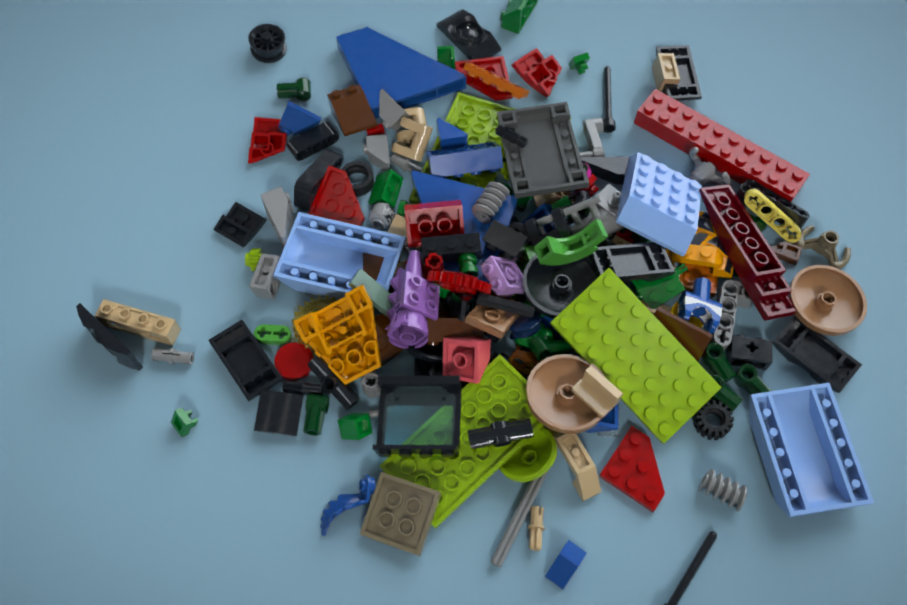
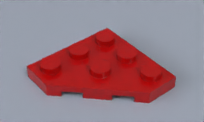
M504 56L455 62V70L466 76V84L495 101L513 99L511 92L507 90L502 92L496 89V85H488L482 82V78L478 76L477 78L469 76L467 74L468 71L463 69L465 63H473L510 81Z
M329 165L308 214L362 226L365 217L348 174L341 169Z
M631 426L599 477L653 513L665 495L650 437Z

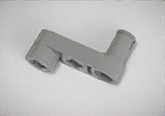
M602 118L583 120V132L590 151L579 152L580 157H605L598 134L604 131Z

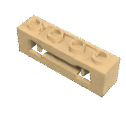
M105 299L102 300L94 315L105 327L170 346L174 345L181 331L175 319Z

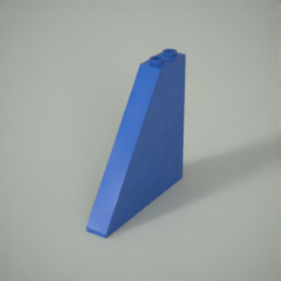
M368 27L336 36L338 50L355 84L360 85L364 91L375 119L380 118L381 89L387 92L403 109L466 89V76Z
M412 170V184L419 204L461 200L465 234L477 232L480 234L481 258L477 259L476 264L478 279L490 283L482 273L480 265L490 256L500 257L502 253L497 250L496 252L488 250L482 239L493 220L507 227L512 223L518 198L515 199L513 195L507 196L506 200L502 202L499 211L495 213V217L491 219V223L485 224L475 218L472 213V207L485 188ZM458 261L443 262L444 270L459 272Z

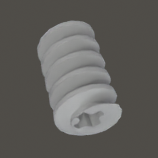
M489 182L487 188L484 189L472 207V213L475 218L482 223L490 224L491 219L495 217V213L502 206V202L509 196L510 191L508 188L498 182Z
M714 469L709 470L704 475L698 487V492L703 487L705 488L706 496L713 492L714 500L721 496V504L729 500V508L736 504L737 512L742 508L747 496V486L742 485L739 488V482L737 481L731 484L730 477H726L723 480L722 473H718L715 476Z

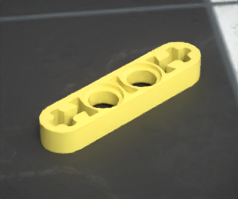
M750 189L745 193L744 202L746 206L783 239L790 243L800 240V227L757 189ZM750 196H756L757 202L753 199L750 201ZM767 206L772 210L770 213L764 214L761 212V209ZM777 218H782L785 222L782 225H776L774 221ZM788 230H790L792 233L796 231V235H789Z

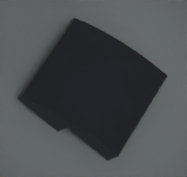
M235 201L228 214L221 216L213 230L244 248L260 231L267 220Z
M261 390L253 431L297 436L303 395Z

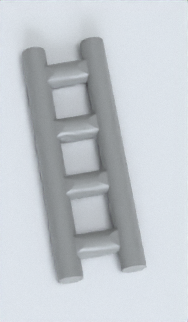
M599 195L563 209L565 216L571 214L575 225L570 227L573 234L583 230L595 219L602 222L608 220L607 214L600 215L596 204L601 202ZM589 207L593 218L582 222L578 211ZM552 214L537 220L542 234L546 233L543 225L554 222Z

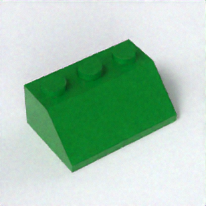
M509 0L506 11H503L500 17L502 21L501 28L519 34L537 5L538 0Z

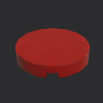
M293 342L282 346L275 355L274 364L282 378L297 381L309 375L311 369L308 367V363L314 357L309 347L303 343Z

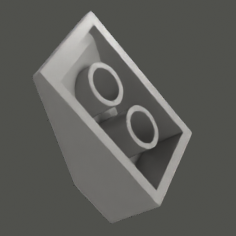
M280 186L260 196L266 214L284 249L294 224L292 216L294 209L288 192L284 193Z

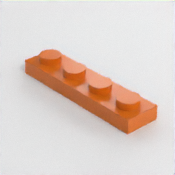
M465 63L463 69L468 71L467 74L474 78L478 76L482 78V82L488 85L494 84L497 86L496 89L502 92L507 90L511 92V96L514 98H527L529 94L528 90L473 63Z

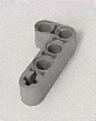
M727 280L723 283L717 294L716 302L722 304V315L709 344L718 343L723 347L724 351L732 340L737 307L750 308L754 304L751 298L745 296L749 295L742 282Z

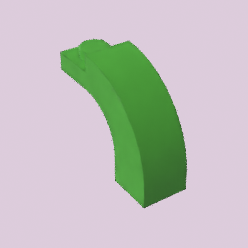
M595 219L573 236L567 238L545 237L534 246V250L540 264H568L597 251V245L605 240L608 235L602 221Z

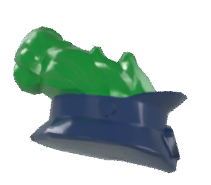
M537 311L534 312L532 318L519 315L509 328L511 331L509 338L514 340L521 348L524 346L529 348L530 340L539 335L543 336L546 340H554L553 332L541 323L542 317Z

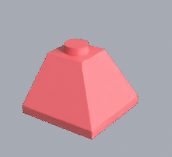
M475 336L444 337L442 376H460L461 381L475 384L480 383L490 360L491 339Z

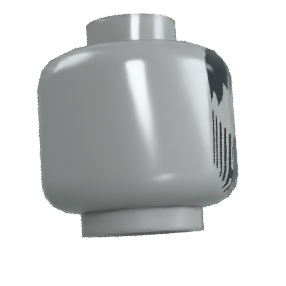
M388 203L375 204L369 215L372 227L377 230L388 229L395 217V211Z

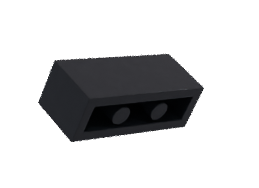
M479 232L421 238L423 264H425V259L428 258L430 253L442 256L443 262L458 261L457 258L463 254H474L477 259L481 258Z

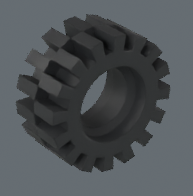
M712 400L711 403L707 401L695 413L693 425L698 427L696 429L697 433L700 431L703 433L701 435L703 438L708 436V440L712 438L714 440L722 439L733 427L734 417H731L733 413L731 410L727 411L729 408L727 405L722 407L723 402L719 401L716 404V400ZM708 414L718 416L721 420L720 426L713 427L709 425L706 421V416Z

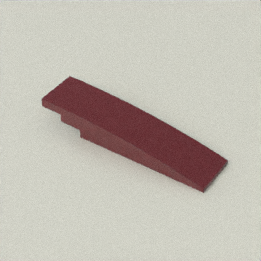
M730 184L700 188L699 192L718 237L763 320L767 321L794 315L797 310L788 296L792 289L782 276L786 269Z

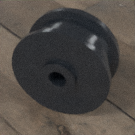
M262 24L253 28L249 33L248 40L251 54L256 60L263 63H273L285 56L287 52L285 34L280 27L273 24Z

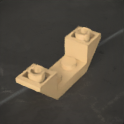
M546 426L543 427L553 435L560 452L576 478L572 484L581 500L585 501L601 493L596 466L577 434L560 433Z

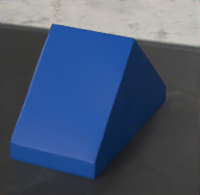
M441 118L437 119V134L441 149L467 146V133Z
M568 540L545 577L563 590L587 552Z

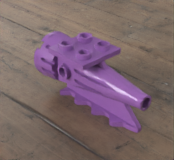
M417 250L409 252L405 270L399 268L396 276L390 280L394 293H391L388 299L393 306L386 313L390 319V324L385 330H388L389 342L394 346L408 349V345H415V348L424 346L428 342L426 317L435 321L438 319L440 286L422 277L421 253Z

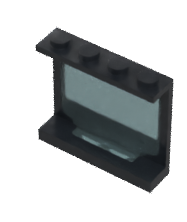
M378 376L377 384L381 389L377 445L372 446V449L378 456L391 457V454H399L400 457H411L412 454H420L421 457L428 458L432 457L433 454H441L442 457L451 458L454 455H459L462 381L460 376Z

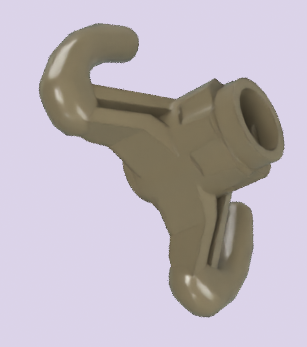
M810 225L801 230V238L795 242V245L803 249H812L818 254L823 255L827 259L829 266L842 269L847 265L851 257V248H844L843 258L841 261H838L836 246L839 244V236L836 232L829 230L822 233L818 238L804 240V237L808 233L813 232L815 227Z

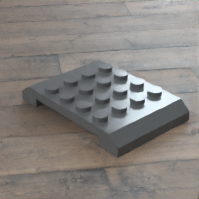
M567 102L497 112L498 125H503L506 129L508 128L528 139L527 145L521 148L517 146V143L514 144L504 139L503 136L501 137L515 199L589 188L588 176L581 161Z

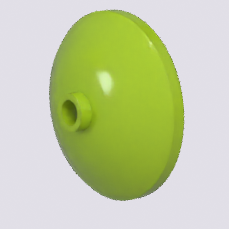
M542 427L533 438L499 468L505 477L515 482H528L541 477L551 468L556 459L557 443L555 438L547 429Z

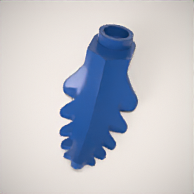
M364 475L363 479H360V493L338 495V500L328 502L330 508L323 510L324 516L320 519L322 521L320 525L322 536H326L328 527L341 513L369 502L370 494H374L376 483L374 477Z

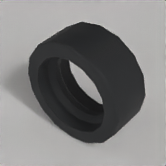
M353 161L342 167L341 170L345 171L348 176L354 173H362L367 176V180L363 184L352 185L356 196H363L371 191L374 185L371 167L360 161Z

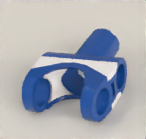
M704 277L696 278L693 282L692 293L686 290L682 292L678 301L677 316L687 322L690 316L697 317L702 321L705 331L713 334L721 319L722 304L710 299V280Z

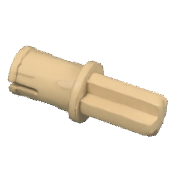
M539 506L530 507V525H528V530H530L529 549L540 551L542 549V531L545 530L543 526L544 508L540 507L539 509Z

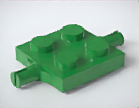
M683 263L674 269V275L652 282L641 279L632 280L637 290L635 296L647 303L650 308L657 309L658 306H662L685 290L679 280V275L688 270L687 266Z

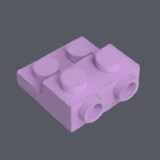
M490 256L480 265L482 273L492 285L491 289L497 296L510 298L515 293L524 294L522 287L523 274L515 260L509 261L506 258Z

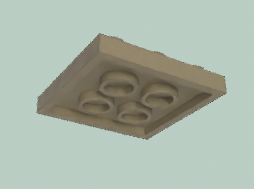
M381 472L359 534L421 556L442 492Z

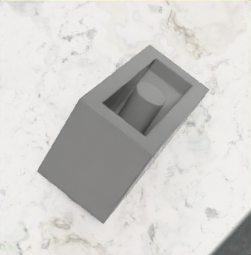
M383 89L380 90L379 116L384 120L382 124L389 130L392 128L397 131L401 127L399 125L401 118H410L411 116Z
M387 134L366 136V143L363 144L364 154H368V161L382 171L389 170L390 160Z

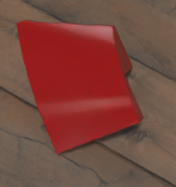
M537 48L511 65L528 85L545 97L551 94V90L562 69L553 55L545 59Z
M254 117L248 164L258 162L286 150L288 136L286 133H281L280 129H278L281 119Z

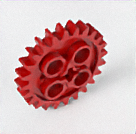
M442 270V272L428 271L427 280L441 286L443 289L476 295V293L490 295L492 285L479 280L478 277Z

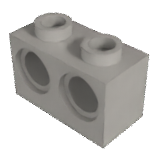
M261 254L249 285L257 297L275 300L281 281L273 276L280 259L279 256Z

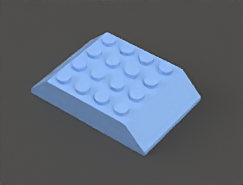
M637 152L631 155L628 160L616 223L683 257L697 231L701 198L699 189L702 188V185L695 180L683 176L680 172H675L667 168L666 165L652 160L649 156Z
M298 212L273 276L296 291L339 300L345 297V293L353 290L348 284L358 269L361 268L363 270L364 252L384 257L376 282L389 291L390 280L394 276L406 237Z
M830 383L750 395V425L775 502L788 517L874 503Z

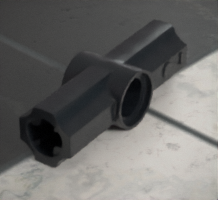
M316 356L308 363V367L321 381L320 385L325 393H332L346 410L351 409L360 400L358 395L348 384L345 385L332 372L322 357Z
M530 418L513 422L498 421L490 424L488 427L468 430L471 450L492 445L494 447L506 446L511 444L512 441L534 437Z

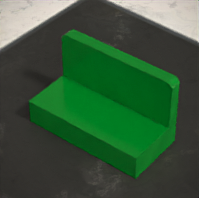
M392 169L378 174L368 203L370 205L378 202L388 203L392 208H395L404 178Z

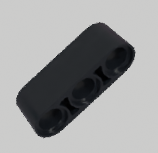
M324 122L292 138L287 143V148L297 161H302L336 143L339 139V134L329 122Z

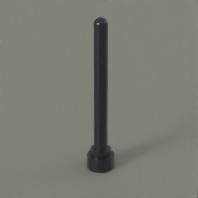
M606 66L604 68L605 119L603 120V132L612 133L616 129V122L612 118L611 69L609 66Z
M709 532L668 603H664V605H677L714 544L717 538L716 532Z

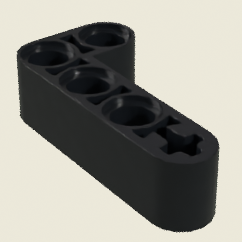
M325 149L297 179L294 186L295 207L309 212L328 166L340 169L344 160L342 154Z
M747 179L736 193L746 209L747 206L744 202L745 193L750 189L759 190L794 221L800 229H802L810 217L806 210L752 179ZM750 196V201L753 199L757 202L756 196ZM766 206L761 209V212L768 214L772 209ZM777 218L775 220L780 224H784L785 222L782 218Z

